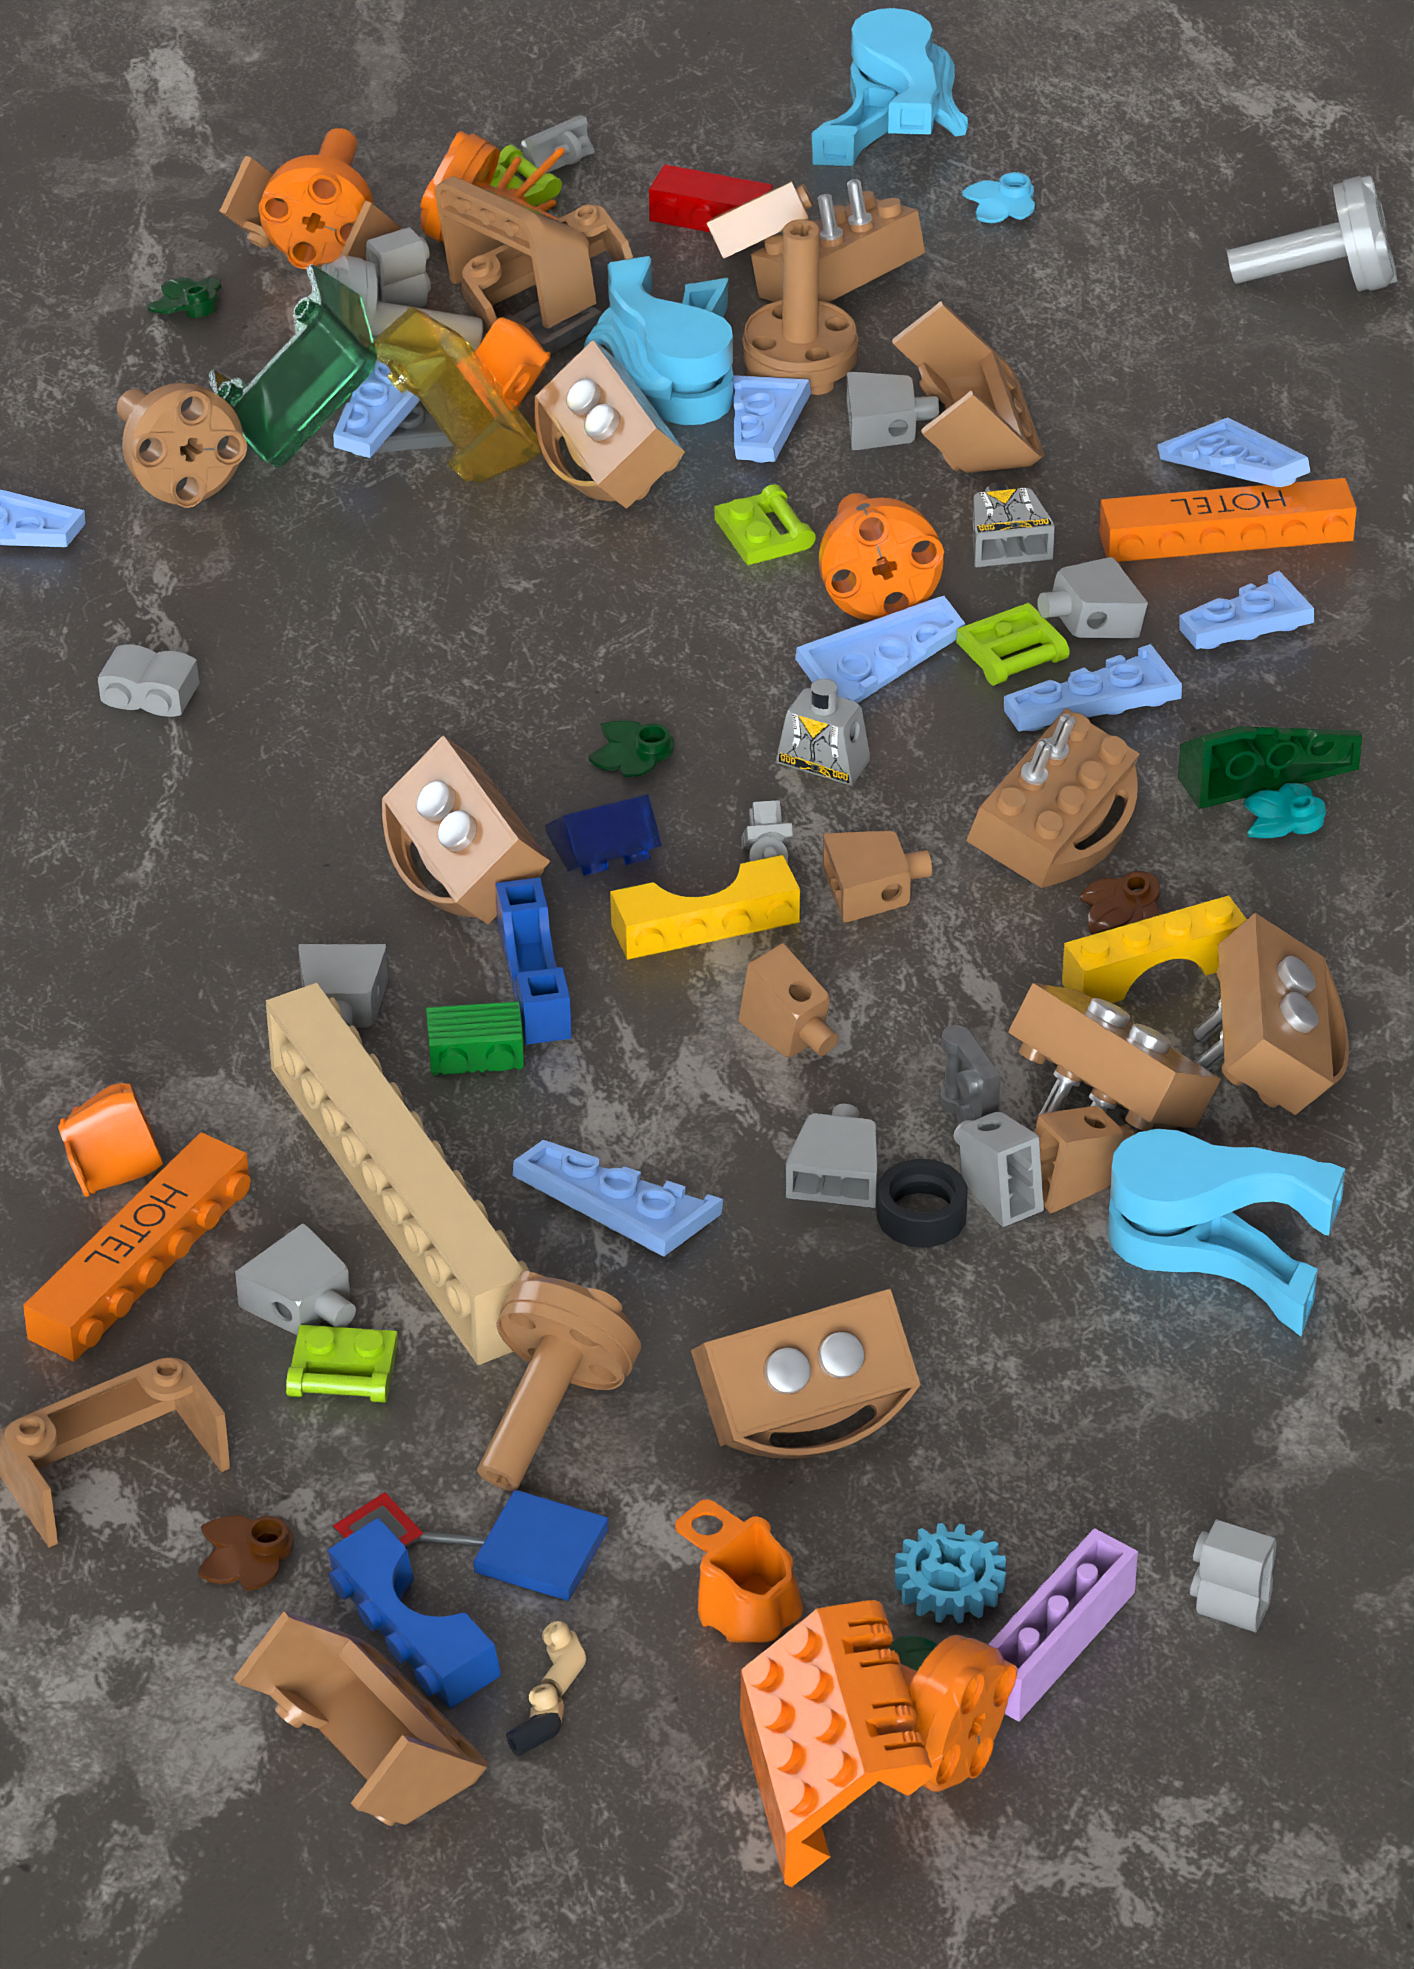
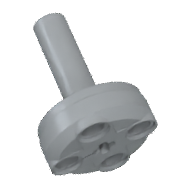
M1372 175L1365 177L1357 176L1345 179L1341 183L1333 184L1339 222L1227 250L1234 283L1239 284L1346 256L1348 257L1358 292L1365 290L1373 291L1398 282L1388 239L1385 216Z
M341 255L331 263H324L321 268L313 325L310 332L309 352L311 355H315V358L324 370L339 373H356L359 371L366 358L371 337L475 353L481 343L483 322L479 317L377 301V273L374 263L359 257Z

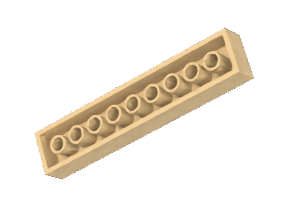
M318 983L266 1000L272 1071L477 1365L514 1352L500 1337L497 1331V1321L500 1316V1309L511 1287L515 1285L521 1272L529 1271L527 1265L523 1261L517 1262L514 1258L504 1233L501 1230H494L489 1223L487 1212L481 1201H474L467 1192L461 1173L458 1170H451L446 1163L440 1144L436 1140L430 1141L425 1134L422 1121L417 1112H410L407 1109L396 1083H389L384 1077L376 1055L366 1052L355 1026H348L343 1020L337 1001L333 997L328 999Z

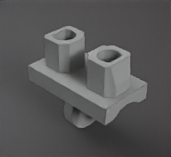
M580 115L522 140L521 143L525 159L537 168L559 147L564 148L565 153L546 173L567 164H575L583 157L594 153L593 145L587 134V119L585 116Z
M780 800L753 802L752 808L749 809L750 826L746 827L741 836L742 850H750V862L783 855L786 862H788L786 847L793 837L792 823L782 824Z

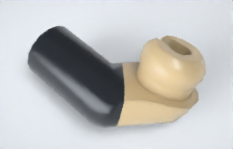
M541 1684L531 1690L529 1701L533 1706L530 1710L529 1721L506 1733L507 1743L516 1756H521L554 1738L559 1733L562 1725L564 1703L561 1697H557V1690L553 1685Z

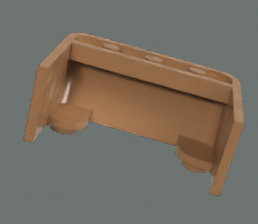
M245 155L219 212L249 234L246 239L247 241L267 250L269 245L273 244L268 239L261 225L259 203L265 187L273 174L252 157ZM274 198L279 202H284L282 199ZM365 201L355 224L349 223L353 228L340 256L359 257L366 261L367 240L403 228L374 204ZM302 242V243H304V244H306V245L312 246V245L309 244V243Z
M450 177L436 185L435 195L452 283L457 284L461 282L463 268L472 258L500 247L502 242L532 256L543 327L549 329L597 303L589 258L590 246L582 232L501 194L457 177Z
M591 204L583 205L575 211L556 219L575 228L586 236L590 246L589 258L607 250L614 261L633 259L628 240L603 207ZM506 244L472 258L462 271L461 291L473 315L482 319L483 329L486 334L497 320L492 305L536 285L532 256Z
M940 301L892 339L893 345L918 367L922 377L919 380V385L927 396H938V399L945 406L946 410L923 427L921 431L942 452L945 461L953 470L958 471L961 469L965 473L1031 467L1044 457L1043 448L1016 374L1009 364L945 303Z
M161 1358L23 1416L0 1429V1477L47 1546L51 1547L58 1544L51 1488L38 1471V1468L176 1410L219 1470L223 1472L230 1469L225 1413L188 1363L178 1358Z
M283 1611L233 1678L241 1686L270 1695L278 1703L275 1708L277 1714L292 1726L300 1728L304 1723L318 1728L367 1780L351 1804L357 1810L372 1814L389 1826H393L395 1822L405 1825L409 1824L475 1784L489 1766L484 1756L377 1648L360 1638Z

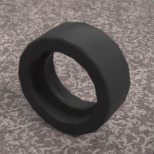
M918 1158L899 1162L886 1170L878 1181L877 1221L882 1231L890 1238L910 1247L928 1248L945 1244L958 1236L966 1225L968 1186L962 1174L943 1162L934 1159ZM924 1193L943 1198L949 1204L940 1210L924 1213L904 1209L896 1201L907 1195Z

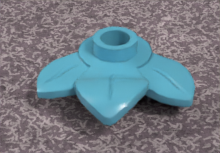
M1007 173L1000 178V182L984 180L962 191V196L979 203L976 219L983 223L1001 222L1009 215L1021 220L1030 216L1035 209V202L1032 200L1034 187L1030 183V178L1022 173Z

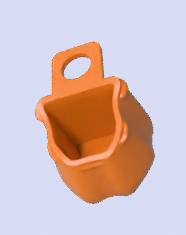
M500 317L492 325L463 371V377L474 390L509 409V413L516 412L522 404L524 397L531 390L546 364L550 361V352L544 350L538 340L525 326Z
M117 1083L106 1087L80 1107H74L67 1119L62 1118L58 1125L65 1144L68 1160L85 1197L90 1196V1193L95 1194L98 1190L147 1176L164 1164L149 1122L131 1084Z
M709 1499L699 1501L676 1520V1532L706 1552L700 1563L701 1572L698 1593V1615L703 1627L712 1626L725 1635L726 1640L730 1642H772L779 1637L780 1633L787 1626L796 1623L803 1614V1599L792 1568V1556L771 1535V1526L767 1520L754 1516L743 1522ZM710 1515L717 1517L723 1526L715 1534L702 1535L693 1529L692 1524L698 1517Z

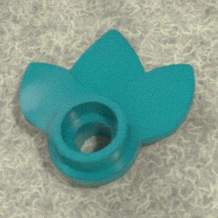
M1299 783L1284 784L1278 792L1272 790L1256 792L1247 797L1243 802L1244 807L1248 811L1258 816V819L1247 831V835L1250 838H1277L1291 831L1296 834H1309L1322 827L1326 815L1324 801L1313 796L1312 789Z

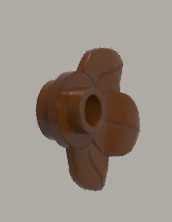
M1133 871L1125 874L1120 879L1103 878L1088 885L1080 895L1081 901L1092 906L1088 914V925L1091 935L1161 915L1156 905L1160 897L1159 882L1155 876L1145 871Z
M232 1515L209 1521L201 1525V1532L216 1549L198 1569V1574L201 1578L216 1584H228L239 1579L246 1591L261 1588L269 1584L277 1576L279 1562L288 1557L294 1547L293 1533L283 1520L274 1516H263L251 1520L242 1515Z

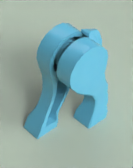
M888 8L865 13L855 20L851 29V56L853 63L850 69V94L853 105L845 114L824 122L812 132L813 165L852 166L861 151L873 141L883 136L887 131L888 133L931 134L934 119L954 136L966 134L968 130L967 116L958 110L952 98L955 76L954 62L950 54L943 47L932 42L933 30L931 24L922 15L910 10Z
M649 256L610 262L608 264L610 307L600 316L597 325L593 327L588 335L584 347L594 340L600 346L604 345L608 348L614 358L624 366L643 394L647 396L648 401L661 419L667 422L681 425H701L718 420L728 413L733 404L732 327L723 318L728 308V278L686 284L683 303L681 304L657 299L650 295L652 291V260Z
M1153 1129L1138 1132L1122 1141L1113 1153L1107 1237L1114 1252L1127 1263L1142 1269L1214 1274L1233 1279L1245 1285L1268 1304L1280 1322L1302 1337L1315 1300L1318 1269L1307 1263L1290 1258L1264 1233L1249 1225L1232 1211L1256 1202L1275 1201L1285 1203L1298 1211L1313 1228L1329 1236L1343 1197L1345 1168L1332 1163L1317 1162L1305 1156L1279 1153L1256 1147L1234 1148L1212 1145L1178 1130Z

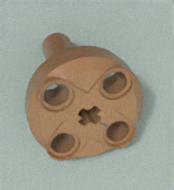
M794 220L783 227V300L772 302L759 308L748 318L743 334V360L746 365L747 376L809 379L811 394L822 395L832 391L835 387V382L847 375V372L854 368L858 359V334L854 320L846 311L834 304L819 300L818 225L808 220Z
M173 383L159 387L149 394L140 389H131L123 393L118 400V416L126 423L123 432L122 448L127 467L133 478L142 488L164 502L178 504L185 508L196 506L201 501L219 492L230 481L239 463L246 455L247 441L243 436L241 423L234 409L223 398L205 387L190 383ZM192 397L190 407L181 412V405L184 400ZM228 436L226 446L221 450H217L219 441L223 437ZM146 439L151 442L149 448L139 453L142 442ZM187 477L185 487L176 491L178 482L182 478Z
M531 1271L520 1273L500 1309L497 1331L507 1346L527 1361L529 1365L477 1468L478 1474L485 1481L508 1491H514V1489L517 1490L570 1383L589 1389L611 1390L621 1386L625 1377L631 1373L641 1352V1341L633 1324L622 1312L623 1307L621 1303L612 1295L599 1289L584 1288L572 1282L545 1277Z

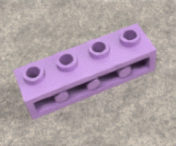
M1094 1528L988 1644L997 1648L1002 1653L1004 1660L1017 1667V1679L1008 1698L1006 1715L1020 1722L1135 1593L1137 1550Z

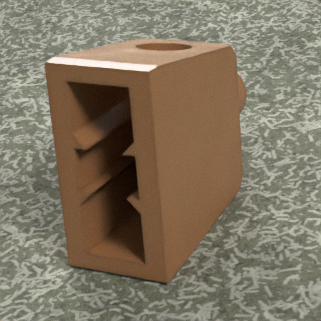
M893 831L823 834L822 868L843 923L906 906L910 902L911 880L932 876L929 852L924 850L904 853L898 836Z
M783 943L748 964L738 1019L742 1025L785 1057H793L807 1047H810L819 1056H824L835 1047L839 1036L826 1024L830 1003L827 991Z
M1096 1106L1040 1114L1035 1134L1039 1136L1043 1206L1050 1213H1053L1110 1187L1113 1153L1122 1141L1135 1134L1131 1126L1127 1124L1118 1126L1101 1108Z

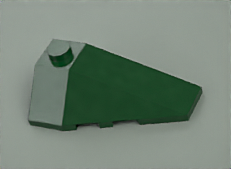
M1251 726L1227 729L1199 736L1180 744L1178 779L1199 809L1247 798L1259 791L1279 790L1287 783L1303 784L1359 770L1362 734L1357 730Z

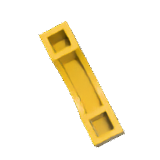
M783 855L740 864L739 873L735 881L726 889L709 896L684 897L665 891L654 882L610 891L611 926L627 960L800 923V888Z
M1228 895L1064 943L1062 985L1068 989L1080 990L1091 998H1099L1115 1003L1124 1000L1129 988L1140 975L1164 961L1172 959L1191 960L1199 966L1205 976L1214 974L1219 968L1218 944L1247 919Z

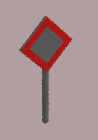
M386 1492L333 1525V1529L342 1539H345L379 1518L406 1548L416 1541L482 1547L487 1538L484 1536L421 1531Z

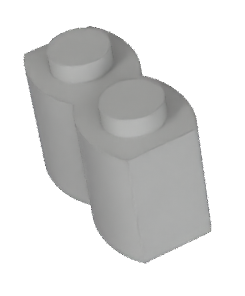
M410 227L367 240L366 261L373 262L376 268L377 301L420 308L426 306L428 292L431 290L430 279L425 271L426 259L429 258V248L425 239L422 236L419 237Z
M130 644L117 646L98 676L100 698L104 704L125 710L142 708L149 713L164 717L181 715L200 683L197 660L176 651L155 653L148 648Z
M1217 1519L1209 1533L1202 1531L1198 1537L1193 1554V1561L1200 1563V1566L1195 1572L1190 1589V1595L1197 1597V1613L1257 1632L1270 1604L1273 1587L1272 1571L1277 1546L1276 1538Z

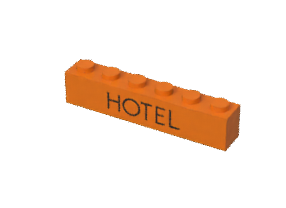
M1346 478L1294 482L1284 487L1258 485L1101 499L1099 535L1106 557H1113L1116 562L1353 541L1357 507Z
M200 1132L23 1305L27 1339L73 1362L88 1348L95 1346L101 1339L102 1334L118 1318L124 1317L131 1309L133 1303L148 1288L154 1287L162 1275L178 1259L186 1256L191 1246L207 1230H211L216 1226L220 1217L236 1201H240L245 1197L251 1183L247 1153Z

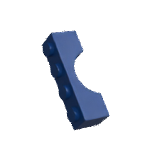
M541 878L495 883L497 926L515 1002L519 1001L525 1044L571 1039L570 995L563 967L557 968L554 958L548 907Z
M379 1518L327 1549L332 1571L328 1573V1578L336 1593L343 1600L348 1597L352 1599L356 1604L357 1612L363 1623L370 1631L373 1632L378 1629L385 1636L388 1649L400 1664L407 1661L413 1667L415 1677L427 1695L433 1696L437 1694L448 1708L451 1709L501 1676L495 1644L465 1612L451 1616L433 1617L416 1613L402 1603L405 1592L414 1581L408 1551Z

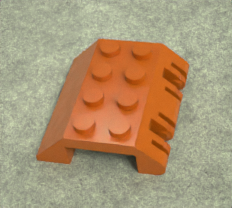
M876 1600L817 1608L741 1669L740 1720L784 1884L793 1887L830 1858L822 1825L878 1781L909 1796L929 1781L933 1775L930 1759L925 1750L923 1736L919 1732L915 1733L913 1731V1728L917 1727L916 1723H918L913 1709V1703L898 1653L888 1648L894 1640L891 1630L888 1628L889 1624L883 1604Z

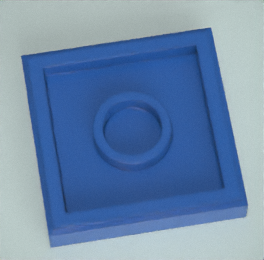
M514 1489L474 1559V1573L569 1601L609 1530L608 1517Z

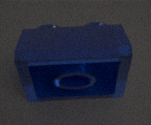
M649 794L563 815L545 825L546 833L567 871L582 869L583 876L609 870L607 862L621 858L624 859L625 866L650 860L649 851L662 846Z

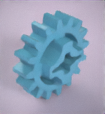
M939 1523L937 1524V1533L931 1535L928 1531L921 1528L918 1530V1541L905 1539L903 1541V1553H896L895 1590H902V1603L904 1605L916 1602V1615L920 1617L930 1610L935 1612L936 1622L941 1623L946 1614H953L957 1623H963L964 1613L970 1611L974 1616L980 1618L983 1616V1604L991 1607L998 1605V1593L1005 1592L1006 1558L1005 1556L998 1555L999 1544L996 1541L984 1544V1532L981 1530L974 1532L970 1536L965 1534L964 1524H959L955 1532H947L944 1524ZM984 1574L979 1581V1575Z

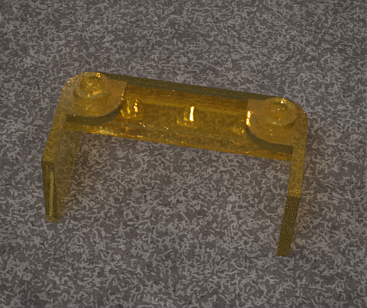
M411 306L364 348L369 356L382 362L389 368L391 372L387 374V377L396 389L401 393L408 390L420 399L456 449L452 452L453 458L447 464L466 482L473 480L477 483H482L526 464L542 453L534 430L510 399H505L501 396L503 388L470 344L453 329Z

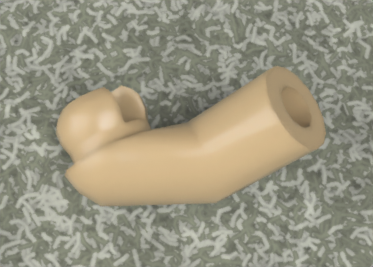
M555 1621L549 1624L542 1634V1639L547 1644V1652L553 1666L541 1680V1684L553 1685L557 1690V1697H561L585 1666L586 1654L577 1634L571 1631L565 1622Z

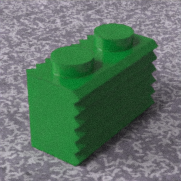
M519 1001L426 1008L431 1074L435 1076L439 1073L455 1075L459 1073L464 1074L467 1071L474 1073L477 1070L483 1073L486 1069L490 1072L494 1070L501 1072L505 1070L511 1071L514 1067L518 1070L524 1067Z

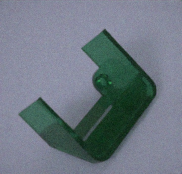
M312 263L306 268L312 293L308 297L302 298L295 306L293 312L296 334L252 381L247 384V382L238 377L230 380L214 369L208 374L211 390L229 403L237 414L247 445L260 459L275 468L285 465L367 379L377 361V352L361 295Z

